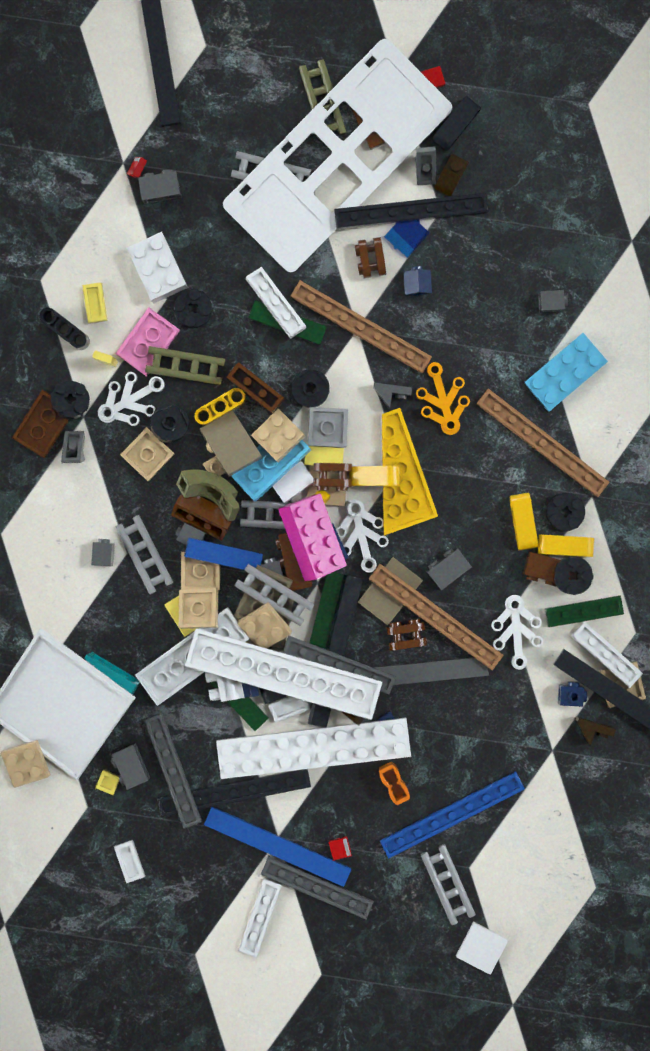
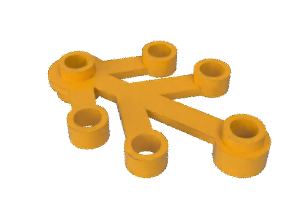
M433 362L428 366L427 374L434 380L439 399L429 394L425 388H419L416 391V397L421 400L424 399L442 409L444 417L434 413L429 406L422 408L421 415L424 418H430L441 424V429L445 434L453 435L460 429L458 419L464 408L469 405L470 399L467 396H461L458 399L457 408L451 414L450 405L459 389L464 386V379L461 377L455 378L453 386L446 397L440 376L443 371L442 366L437 362ZM436 366L439 369L438 373H433L431 368ZM461 380L462 386H456L455 381ZM420 390L425 391L424 397L418 395ZM462 398L467 399L466 405L460 403ZM426 408L431 411L428 416L423 413V410ZM453 422L454 428L449 429L447 423Z

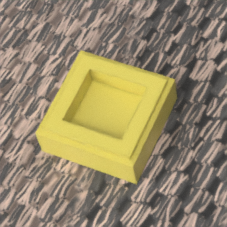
M103 769L96 789L114 795L120 781L119 775Z

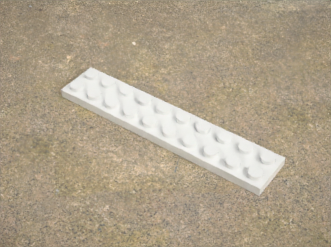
M200 629L195 630L185 663L186 667L372 720L382 682Z
M406 718L216 741L221 779L411 757Z

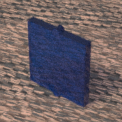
M419 220L399 222L390 229L384 238L394 246L395 250L398 249L408 258L430 232L420 224Z

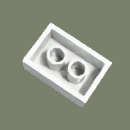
M162 232L127 247L153 304L188 288Z

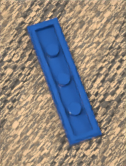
M188 538L184 556L245 570L248 564L254 568L257 567V564L261 565L263 554Z

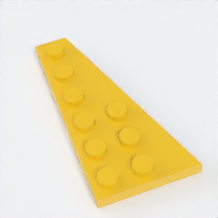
M400 408L381 415L382 466H400V486H383V536L438 517Z

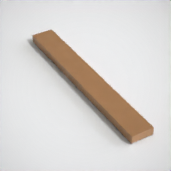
M301 280L290 298L422 374L432 356Z
M487 389L476 403L596 497H599L610 483L490 389Z
M379 564L369 577V580L492 671L504 656L383 565Z

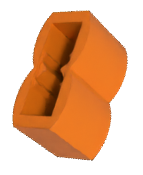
M390 761L379 767L380 778L383 784L388 787L391 800L396 805L409 800L408 787L401 779L397 766Z

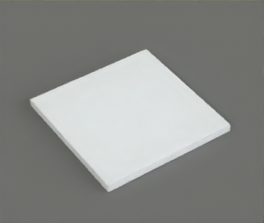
M41 628L0 689V724L25 743L38 740L44 757L78 780L136 697Z

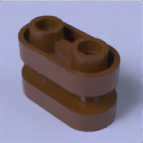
M381 237L373 238V244L366 245V240H358V245H355L356 257L360 256L361 263L358 264L359 275H363L364 279L371 278L372 271H378L379 276L386 275ZM369 252H375L376 263L369 264Z
M314 463V471H319V478L313 479V486L317 487V490L327 491L329 487H336V491H348V487H352V479H346V472H352V464ZM327 471L339 472L338 479H327Z
M420 619L408 620L409 624L401 625V621L390 623V627H386L387 635H393L394 641L389 642V650L426 646L427 638L420 637V631L425 630L424 622H420ZM412 632L413 639H401V634Z

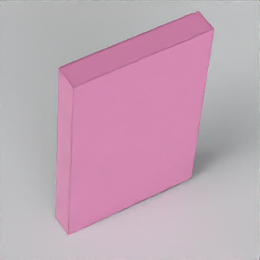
M148 308L115 354L142 374L148 376L149 373H145L146 365L152 366L154 356L153 354H148L149 346L167 349L180 332V329L151 308Z

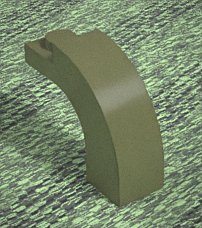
M204 470L181 471L176 485L184 498L194 496L209 498L219 506L227 521L235 520L240 507L235 500L238 492L231 483L217 474Z

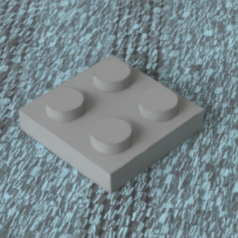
M310 407L308 446L346 448L348 409Z

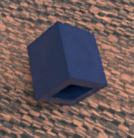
M422 266L411 267L410 271L404 272L405 295L421 296L431 294V270H424Z
M568 682V685L559 684V705L583 707V703L587 702V691H584L583 686H579V682Z

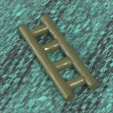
M324 59L317 61L318 68L309 71L306 65L299 67L311 109L318 104L316 96L328 94L333 89ZM321 75L324 86L313 89L310 78ZM329 99L330 104L323 106L327 111L335 104L331 99ZM338 106L333 111L335 123L328 124L327 126L331 131L338 130L339 135H344L347 132Z
M149 346L148 354L154 355L152 366L146 365L145 373L221 385L222 378L217 377L218 365L224 366V358ZM161 356L173 358L171 369L160 367ZM180 359L192 361L190 372L179 371ZM199 362L211 364L209 375L198 374Z

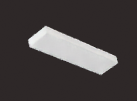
M262 267L246 276V281L290 339L306 329V325Z
M586 622L572 635L579 644L629 688L643 674Z
M264 878L239 947V952L257 957L282 887L281 883Z

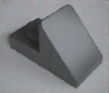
M416 148L417 185L436 184V148Z
M374 383L373 385L374 390L388 409H390L392 394L398 399H407V396L411 397L412 387Z
M65 431L61 463H82L85 461L83 452L84 431Z

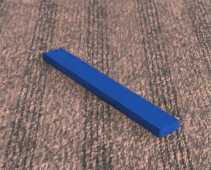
M515 771L381 839L380 843L389 859L525 790Z
M211 807L204 823L207 827L343 887L351 872V868L215 807Z

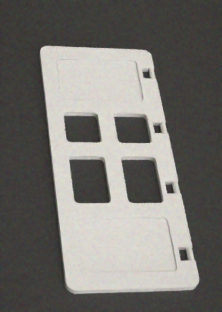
M382 39L284 140L268 154L240 185L225 198L223 207L287 272H294L336 230L334 212L329 211L317 199L314 191L341 164H345L361 180L362 184L339 208L360 206L451 113L452 104L391 41ZM373 56L377 61L369 68L365 63ZM331 99L335 104L327 111L323 106ZM342 102H346L363 120L344 141L340 140L324 123V120ZM372 132H376L393 150L390 156L374 171H371L354 153V150ZM311 134H315L332 151V154L304 182H301L284 165V161ZM289 141L293 147L285 154L281 149ZM247 184L251 190L243 196L239 191Z

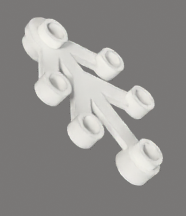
M128 372L125 376L126 383L121 401L114 404L116 393L121 390V385L116 381L109 384L106 404L101 405L98 409V417L101 421L110 423L116 419L127 422L131 426H137L140 422L137 415L132 414L129 416L118 411L127 408L145 413L151 417L153 413L148 414L147 409L152 407L154 411L156 410L152 405L145 406L134 402L153 391L161 392L165 387L164 380L155 376L150 379L148 386L131 395L133 384L137 381V375L134 372ZM131 374L135 376L133 381L128 380V376ZM157 381L161 383L159 388L154 387V383ZM113 384L118 385V389L116 391L112 390ZM106 410L111 411L109 417H106L104 414ZM132 417L137 418V422L135 424H132L130 422V419Z
M353 499L347 503V516L336 530L344 529L345 534L339 537H345L347 534L346 529L354 519L355 529L343 546L349 548V553L347 554L349 556L351 548L358 538L363 555L361 567L365 572H373L377 564L371 558L366 536L377 542L380 547H386L389 541L386 536H380L365 527L361 517L371 522L377 529L383 527V519L364 510V504L360 500ZM353 505L359 507L358 512H352L351 508ZM377 519L382 521V525L379 527L374 524ZM380 538L386 539L385 545L379 543ZM367 561L372 562L373 565L371 568L365 567V563Z
M511 595L505 601L506 609L498 619L492 621L491 627L495 631L502 630L503 623L510 615H512V623L499 638L493 641V647L496 650H502L505 647V642L513 634L515 655L511 658V664L514 668L521 670L527 665V659L522 652L521 633L535 647L542 646L543 639L535 635L520 622L519 614L530 621L529 623L533 628H539L542 621L524 608V600L520 596ZM513 601L518 602L517 608L511 606ZM533 619L539 620L537 626L532 624ZM500 622V628L495 629L494 623ZM539 638L540 644L535 645L534 639ZM497 641L502 642V646L500 648H497L495 646V643ZM521 658L523 660L522 665H517L516 660Z

